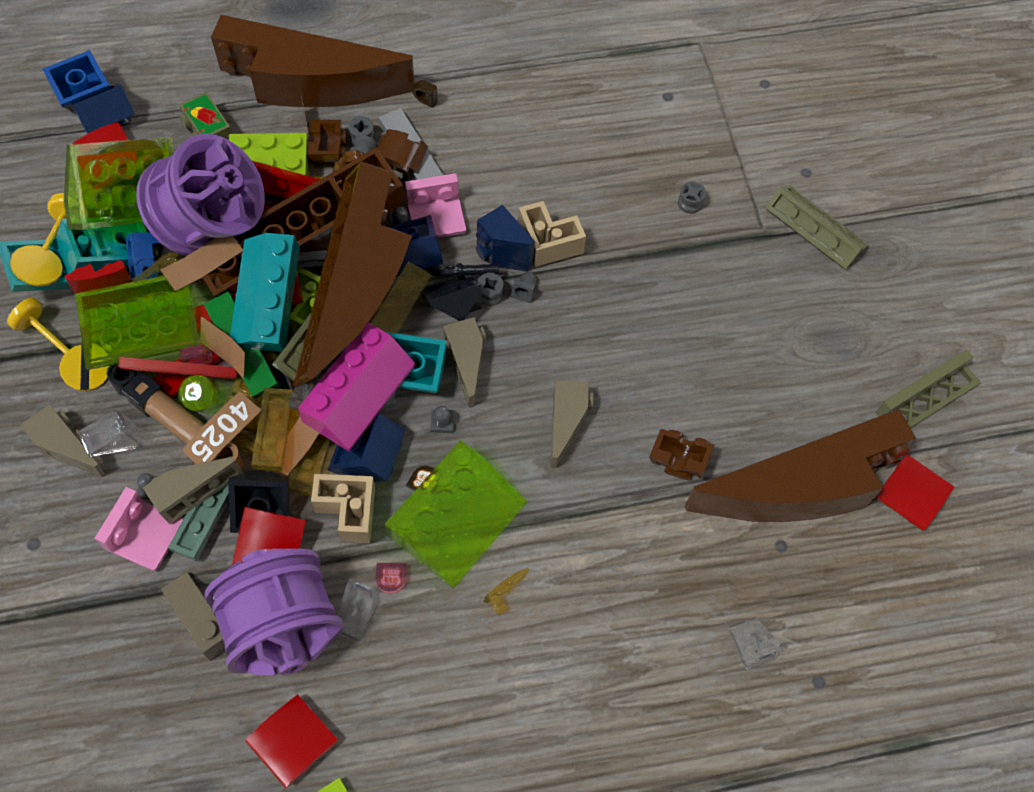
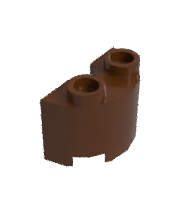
M311 120L310 142L308 144L309 161L315 163H346V148L342 147V145H347V130H342L341 120Z
M387 129L386 134L382 132L377 149L389 166L393 165V169L402 174H408V172L418 174L428 146L421 140L420 142H414L407 139L409 134L392 129Z
M660 429L649 458L653 464L659 462L665 466L664 472L674 477L690 480L692 475H696L702 478L714 444L703 438L688 441L677 430L668 431Z

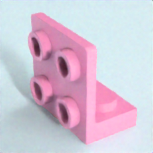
M456 173L405 182L411 220L431 215L437 238L466 233V225L458 197Z
M125 487L94 539L104 550L156 572L168 553V547L183 519L179 518L172 524H169L158 513L155 506L144 502L135 490Z

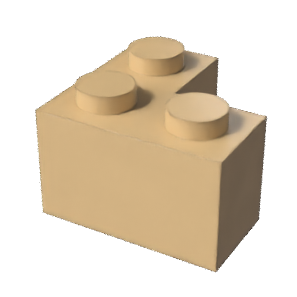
M544 201L519 207L518 223L535 241L533 256L535 267L584 253L586 235L577 215L552 222Z
M314 474L311 503L315 513L340 514L338 533L341 542L371 543L375 499L373 476Z

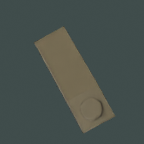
M475 317L443 326L444 340L446 341L448 352L469 408L475 406L483 342L486 341L485 331L482 326L477 325Z
M555 380L551 468H557L585 421L587 410L593 408V393L588 392L589 382Z
M232 457L168 470L164 474L152 479L143 489L158 513L169 524H172L228 485L229 477L244 472Z
M185 572L161 589L207 659L211 661L224 652L225 643L217 618L189 574Z

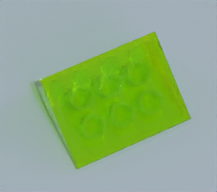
M172 137L67 145L64 207L68 229L85 230L143 222L138 209L136 195L139 179L145 169L152 163L173 155Z
M160 276L75 294L87 370L118 364L119 357L143 359L185 350L186 348L200 347L199 328L195 312L196 303L191 283L175 291L166 277Z
M460 440L385 523L386 534L454 589L527 501L484 457Z

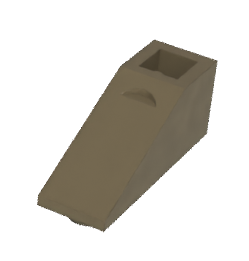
M49 404L20 424L45 456L100 477L106 475L100 467L104 461L94 449L90 452L85 449L84 445L88 442L78 429L72 433L68 428L72 422L62 410L56 413Z

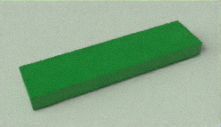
M226 292L205 303L204 306L214 325L230 336L235 302L230 293ZM241 348L245 352L243 381L253 399L279 387L261 351Z

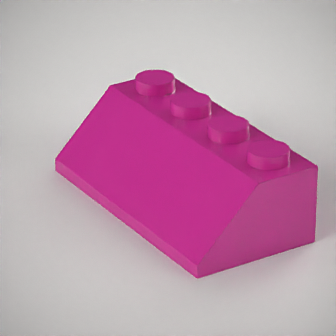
M368 322L298 407L302 423L347 451H350L414 368L415 362L389 334Z

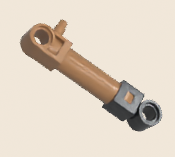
M119 360L111 363L107 368L106 374L115 391L125 396L128 402L144 415L154 418L186 445L205 425L164 392L162 386L144 372L120 370L118 368ZM129 375L127 379L120 381L122 377ZM232 441L212 460H219L224 456L232 455L241 469L243 467L241 454Z

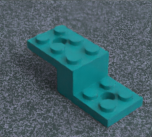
M141 217L62 219L56 238L49 249L61 260L63 266L62 273L55 283L48 286H34L23 282L16 277L10 266L12 254L18 248L27 245L42 247L46 240L0 241V257L12 292L69 289L71 286L66 280L65 275L72 273L79 267L91 264L94 271H98L105 265L121 260L124 266H129L126 244H121L116 239H122L126 242L125 237L130 233H147ZM153 249L154 262H156L157 257Z

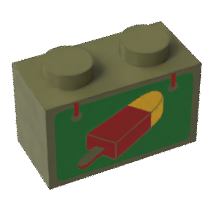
M207 92L179 104L183 114L179 118L186 130L191 129L193 132L191 136L214 134L229 140V134H232L230 125Z

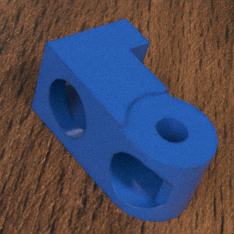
M150 232L130 233L125 237L129 275L135 284L144 286L154 281L158 276L159 269L154 262L153 247L160 242Z

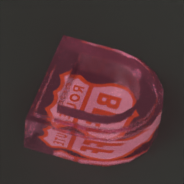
M202 344L185 347L179 351L180 361L183 363L205 364L213 361L212 352Z
M376 563V583L382 592L395 594L402 590L406 581V563Z

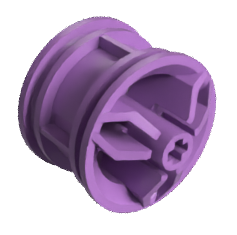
M214 134L192 136L180 144L172 156L152 163L142 173L136 194L140 215L150 233L168 249L186 256L214 238H227L250 230L259 221L265 204L263 183L252 160L236 144Z
M261 549L253 551L242 558V564L240 561L236 562L210 583L205 590V599L207 604L212 606L214 616L217 618L225 643L224 647L228 655L226 664L230 672L250 673L253 675L275 676L278 673L282 676L290 675L308 666L306 655L309 662L316 659L340 635L344 625L342 619L336 616L334 606L330 603L322 582L323 576L319 569L321 562L315 551L309 549Z

